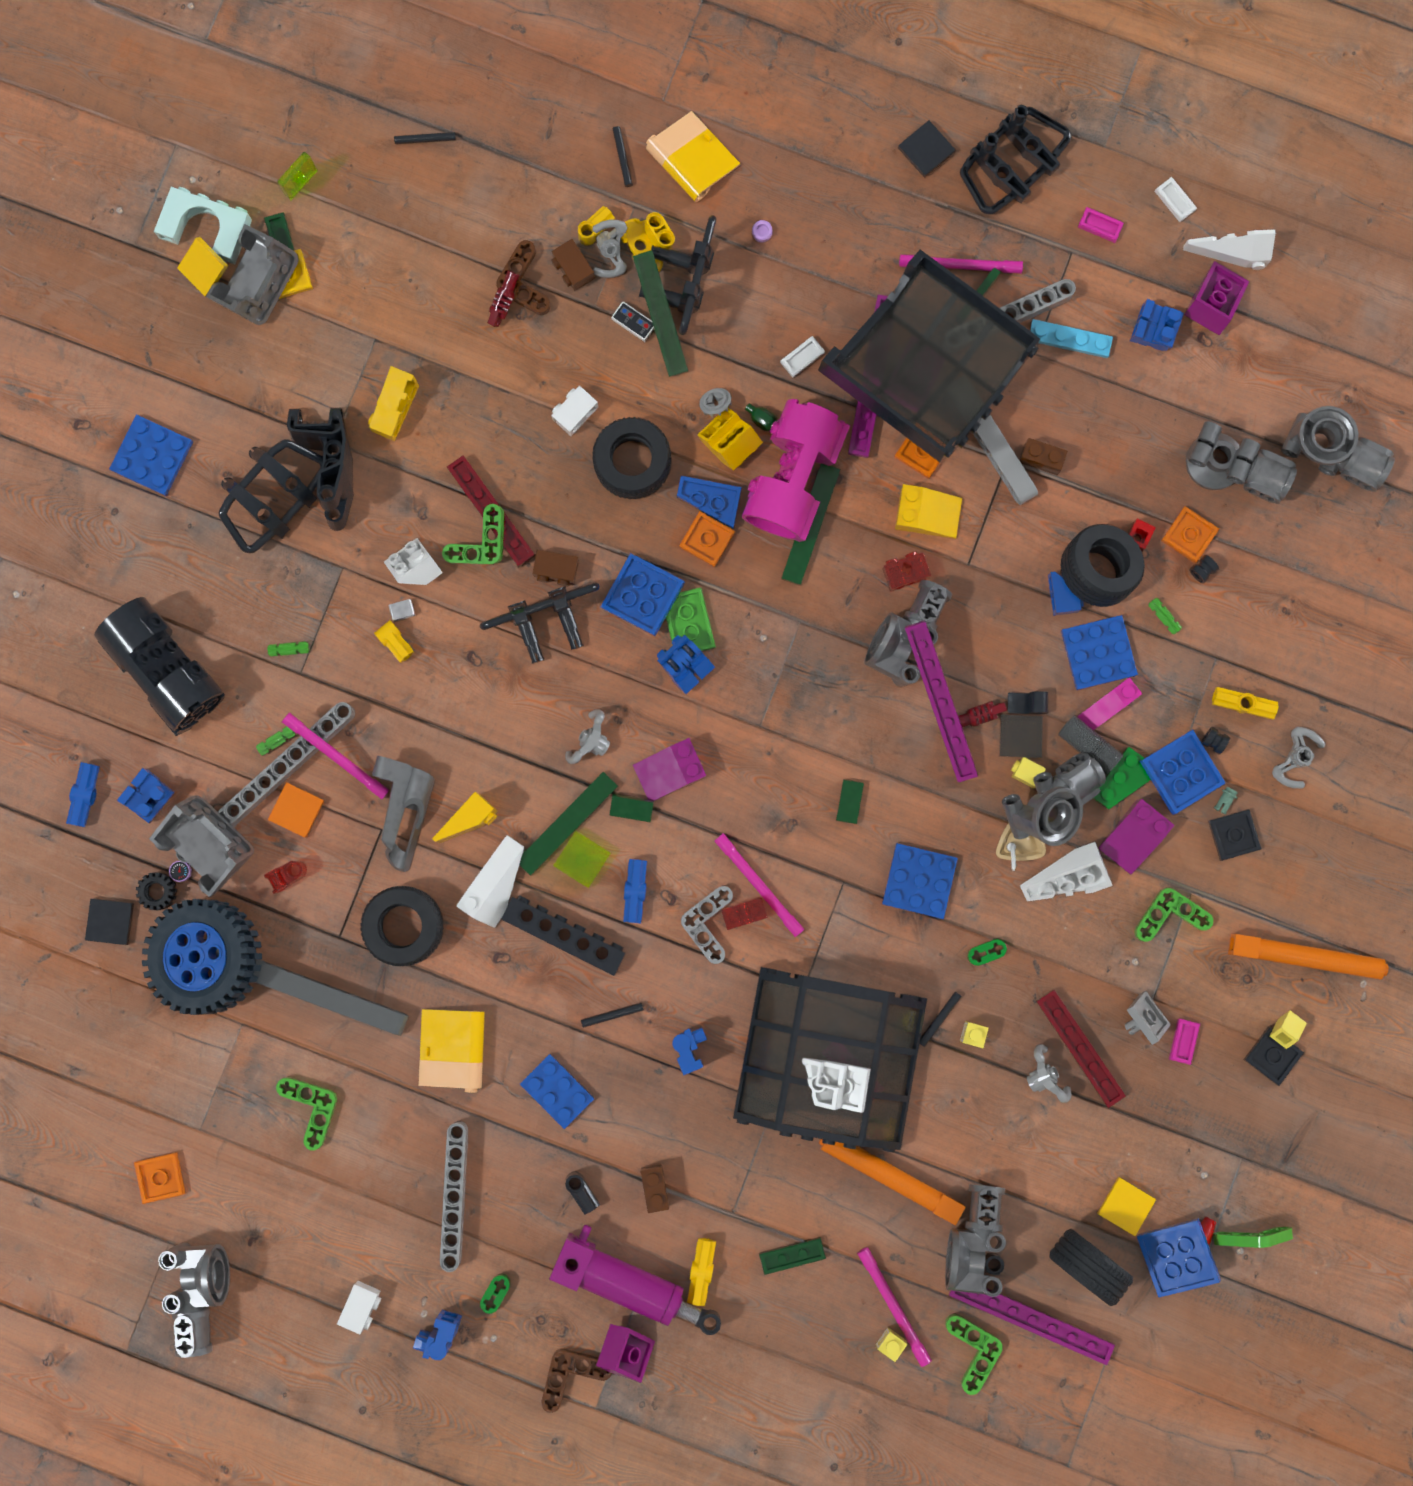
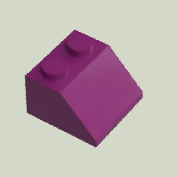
M610 1324L596 1366L641 1383L655 1341L629 1328Z

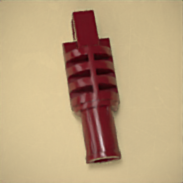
M507 270L502 287L497 288L489 309L490 316L487 322L489 325L499 327L502 319L506 318L515 296L513 290L520 277L519 274Z
M990 701L967 709L965 714L958 717L962 727L968 725L975 727L998 719L997 714L1007 711L1004 702L993 705V702Z

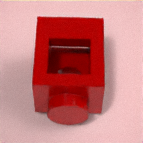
M1138 518L1131 525L1128 534L1133 539L1135 535L1140 537V542L1136 541V543L1139 545L1141 552L1145 550L1156 527Z

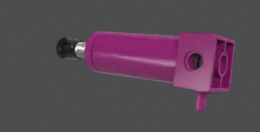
M584 1225L579 1237L571 1233L568 1234L549 1280L576 1292L580 1287L666 1326H669L672 1318L678 1315V1317L694 1323L695 1327L700 1328L706 1335H714L720 1330L721 1319L715 1310H705L703 1308L700 1310L682 1301L683 1298L681 1296L684 1288L596 1250V1244L587 1241L592 1229L591 1226ZM568 1259H575L578 1264L571 1265ZM711 1317L716 1320V1324L713 1327H707L704 1321Z

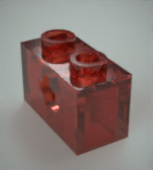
M917 551L906 554V558L899 561L897 558L886 561V565L883 566L882 570L890 592L919 583L921 580H928L931 577L923 552L917 554ZM903 566H905L906 569L910 568L908 575L906 574V572H901Z
M762 898L721 910L727 930L768 918Z

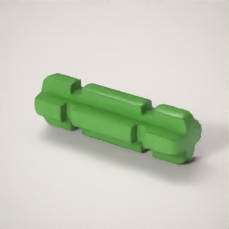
M1158 598L1153 599L1148 604L1152 611H1156L1155 614L1165 626L1169 627L1168 630L1173 635L1181 630L1182 626L1178 621H1174L1173 615L1165 606L1161 605L1163 603Z
M296 642L279 644V646L273 644L268 645L267 650L269 656H278V654L281 656L298 654V652L304 654L309 652V645L307 642H299L298 644Z
M286 726L282 729V732L278 731L267 738L265 743L263 741L259 743L256 748L263 756L270 752L269 749L273 750L286 742L287 738L291 739L296 735L295 732Z

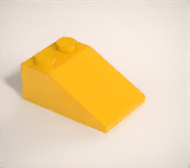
M903 484L900 492L895 529L956 539L962 498L924 487Z
M474 792L432 839L435 842L443 843L484 827L487 824L490 825L497 818L495 814L498 810L480 794Z

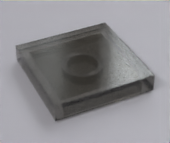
M1000 715L999 757L1042 758L1043 716Z

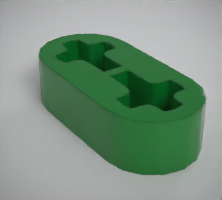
M995 939L977 945L968 951L967 959L972 965L976 966L999 959L1006 954V944L1002 940ZM994 943L1002 946L998 955L996 952H988V950L994 948ZM975 950L978 953L985 951L986 955L981 956L979 962L976 959L972 960L971 956L974 955Z
M498 1274L492 1279L480 1302V1307L485 1313L492 1314L496 1312L511 1285L507 1275ZM503 1279L506 1288L502 1287L498 1293L495 1291L498 1285L495 1281ZM494 1295L496 1298L493 1303L496 1306H491L489 1309L486 1307L485 1299L490 1300L491 1296Z

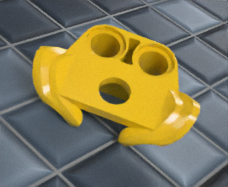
M652 212L648 214L646 220L640 221L634 218L625 221L627 231L621 237L623 243H627L634 255L650 251L652 245L667 250L672 248L675 236L661 214ZM650 223L656 224L657 227L651 226ZM660 240H664L668 244H663ZM635 242H644L646 248L644 250L636 249ZM655 259L658 271L660 272L663 261Z

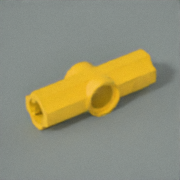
M1220 687L1215 688L1212 696V705L1271 720L1275 719L1279 707L1276 701ZM1242 698L1247 699L1249 702L1247 709L1241 705Z
M698 1238L695 1260L692 1261L689 1278L691 1280L687 1303L705 1306L708 1285L711 1283L714 1266L712 1264L716 1241Z

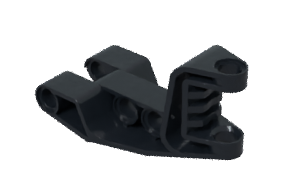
M330 408L328 423L320 421L319 424L316 421H312L311 424H308V422L302 423L301 409H289L287 428L292 441L310 450L323 451V468L318 472L317 497L321 507L325 510V518L330 529L340 531L346 526L354 497L353 458L343 420L342 408Z

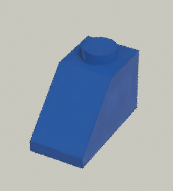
M1050 572L1048 574L1053 616L1081 611L1084 602L1070 591L1062 576L1056 572Z

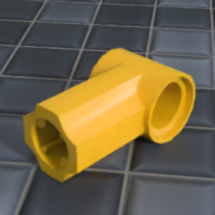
M602 206L587 221H583L578 225L580 243L586 246L592 245L596 241V237L605 230L603 229L595 233L592 229L593 226L602 221L615 220L612 212L607 207ZM586 230L592 232L589 236H585L582 233Z
M391 620L374 632L381 643L388 647L400 663L406 661L414 653Z

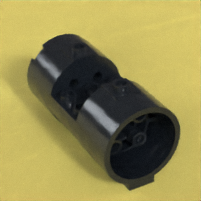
M139 597L125 603L112 612L98 626L94 636L122 672H128L148 696L147 700L151 707L175 736H178L199 723L198 720L207 713L210 714L222 702L225 694L198 661H191L180 649L178 644L171 638L172 629L145 597Z

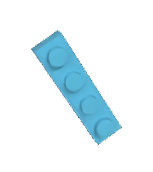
M1035 319L1032 320L1030 331L1040 338L1039 344L1103 358L1109 357L1112 336Z

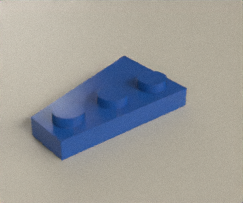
M681 476L677 497L734 529L742 487Z

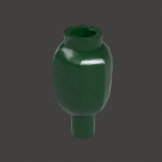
M748 403L745 407V410L751 414L752 421L764 431H770L773 423L777 422V415L766 407H755L751 403Z

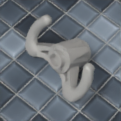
M606 220L593 226L592 229L595 233L603 229L615 228L611 232H601L596 238V245L601 254L606 258H610L616 266L614 270H603L596 267L593 269L594 275L612 278L626 272L627 265L620 257V238L627 231V225L624 221Z
M594 709L589 712V718L594 719L593 727L587 730L584 729L578 739L581 748L574 754L571 751L566 752L565 758L569 764L578 763L582 756L589 752L596 756L598 754L602 756L608 750L610 742L607 740V737L601 734V724L605 718L602 710Z
M1295 727L1292 730L1293 746L1285 762L1276 765L1272 771L1273 777L1278 782L1296 789L1304 788L1305 783L1303 781L1290 780L1284 776V773L1295 767L1302 768L1311 764L1314 753L1305 745L1303 736L1312 739L1319 748L1325 747V742L1317 733L1303 727Z
M1039 1044L1034 1049L1037 1070L1029 1073L1027 1082L1034 1092L1048 1089L1057 1096L1061 1103H1067L1071 1100V1088L1065 1086L1061 1090L1057 1085L1058 1071L1054 1066L1045 1065L1043 1053L1048 1051V1047Z

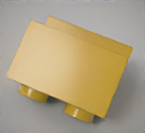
M729 408L728 411H722L721 416L717 415L697 434L704 445L733 471L763 443L752 426L741 420L738 414Z

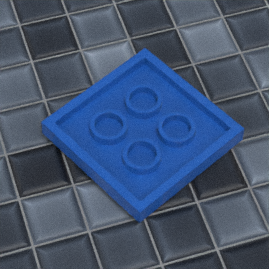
M136 414L109 470L167 496L193 441Z
M630 553L600 607L641 630L656 636L685 581Z
M1122 615L1061 630L1076 691L1138 675Z
M1194 730L1187 732L1140 761L1172 815L1177 814L1226 783Z
M896 843L882 905L944 919L958 858Z
M1199 1218L1137 1235L1159 1298L1220 1283L1221 1278Z

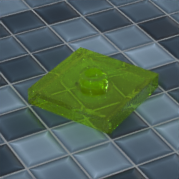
M303 152L278 180L280 188L289 200H292L318 171L311 157L306 152Z
M575 831L553 866L589 888L611 853Z

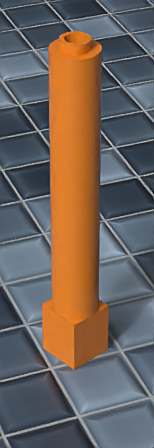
M1231 934L1228 955L1382 980L1388 974V964L1381 958L1240 934Z
M822 1139L819 1140L820 1150L932 1211L935 1215L955 1226L966 1208L961 1202L932 1188L859 1146H856V1149L843 1147L844 1143L835 1142V1145L822 1143Z

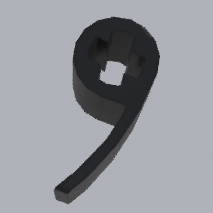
M1009 692L1008 713L1048 714V692Z

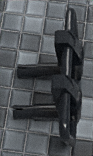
M1022 104L1018 105L1012 115L1008 114L1000 122L999 128L994 133H988L983 142L980 141L976 147L971 149V155L960 169V176L980 211L988 215L995 214L1014 199L1022 204L1031 194L1029 188L1043 174L1046 173L1051 176L1059 169L1060 163L1057 158L1070 143L1071 132L1065 125L1039 110ZM1026 116L1034 117L1063 135V139L1052 153L1045 147L1039 137L1035 136L1024 126ZM1004 134L1021 153V156L1038 168L1024 182L1012 170L1009 164L1005 163L995 154L998 139ZM1032 145L1036 150L1031 151L1026 146ZM975 161L992 180V183L1008 194L992 206L986 205L968 174ZM1002 172L1006 174L1007 177L1000 178L997 175V173Z
M714 215L709 216L703 241H696L692 255L672 249H663L654 245L651 247L656 260L687 269L689 273L694 274L692 282L685 281L682 294L664 289L669 306L677 308L679 312H683L679 328L681 335L687 333L691 315L700 309L704 291L700 286L702 275L710 270L714 256L713 249L710 246L717 220ZM641 286L639 297L645 298Z
M284 439L272 446L267 452L259 447H252L254 451L249 450V456L257 463L239 483L230 477L224 478L226 482L222 480L221 486L229 495L225 498L219 509V518L243 552L254 553L258 551L275 535L283 539L284 535L290 530L286 525L304 505L310 508L317 500L313 492L317 488L318 472L306 487L297 475L286 469L273 457L283 449L289 448L319 463V472L323 468V456L289 439ZM263 469L277 481L280 487L298 499L281 519L268 505L258 500L246 490V487ZM292 477V482L286 485L287 479ZM235 500L257 522L269 529L252 545L246 544L227 515ZM261 509H265L264 513L258 516V512Z
M592 583L568 592L564 586L547 592L548 599L527 606L526 600L508 606V613L481 622L479 625L480 629L487 630L513 620L514 626L519 627L530 655L531 663L533 664L537 662L535 653L539 661L544 660L531 622V614L553 607L554 612L558 613L571 650L576 649L574 640H576L579 648L584 645L571 610L572 604L570 600L599 590L600 585Z

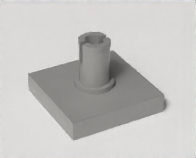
M1146 991L1139 994L1127 1009L1133 1020L1125 1023L1126 1030L1131 1028L1128 1033L1134 1035L1139 1030H1142L1152 1045L1161 1039L1171 1025Z

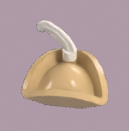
M1009 823L996 849V855L999 858L1011 860L1012 871L1016 869V861L1038 859L1046 853L1045 843L1033 836L1015 839Z

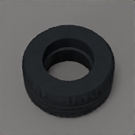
M624 417L623 419L615 420L599 433L594 443L592 460L595 473L602 486L615 496L623 497L624 499H641L642 497L650 496L656 490H659L668 478L671 469L669 442L665 434L662 433V430L649 420L646 421V419L639 417ZM628 441H637L645 444L652 456L649 468L635 476H627L618 472L613 464V453L621 444Z
M1108 524L1092 525L1081 530L1067 545L1061 556V573L1067 587L1081 601L1097 607H1108L1120 603L1138 587L1144 576L1145 562L1139 545L1128 533ZM1089 553H1098L1106 557L1114 566L1116 578H1107L1100 575L1092 567Z
M395 886L377 893L367 903L364 913H362L360 931L362 932V940L365 942L364 945L377 960L392 966H410L427 959L437 949L442 939L444 921L442 920L443 916L440 908L430 895L414 887ZM399 906H406L415 910L422 922L419 937L407 946H397L391 943L385 937L383 931L385 916L390 910Z
M1072 1228L1063 1233V1237L1059 1238V1242H1056L1055 1247L1050 1251L1049 1258L1109 1306L1117 1305L1120 1301L1119 1299H1122L1128 1287L1133 1283L1132 1275Z

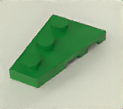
M1127 747L1123 752L1121 760L1106 776L1105 784L1099 787L1100 793L1093 799L1109 810L1151 779L1140 763L1144 757L1130 747Z

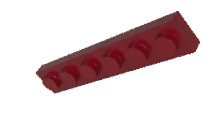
M464 455L447 466V469L482 517L486 506L489 504L499 505ZM493 509L489 513L490 516H493V523L489 522V525L498 526V523L494 522V516H498V512ZM504 512L503 547L519 568L533 558L535 554ZM495 528L491 529L495 536L498 537L497 530Z
M1051 990L1038 999L1036 1003L1107 1108H1110L1126 1097L1055 990Z

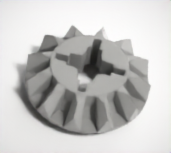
M715 388L709 390L701 397L699 406L705 415L709 414L713 417L715 414L721 416V412L728 411V406L732 405V397L727 390ZM714 399H716V401H718V405H717V406L714 405V402H715Z

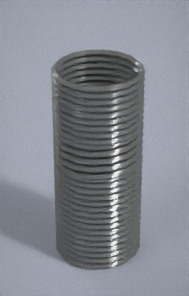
M1076 715L1058 733V736L1061 739L1063 738L1066 743L1068 742L1071 747L1073 746L1077 752L1087 753L1090 757L1094 758L1102 767L1105 775L1123 757L1120 751L1101 738L1097 732L1095 733L1092 728L1090 729Z

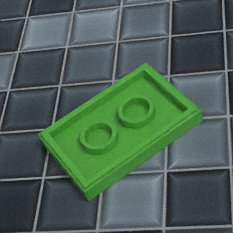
M701 587L680 592L666 616L671 641L677 635L681 637L685 635L701 651L716 648Z

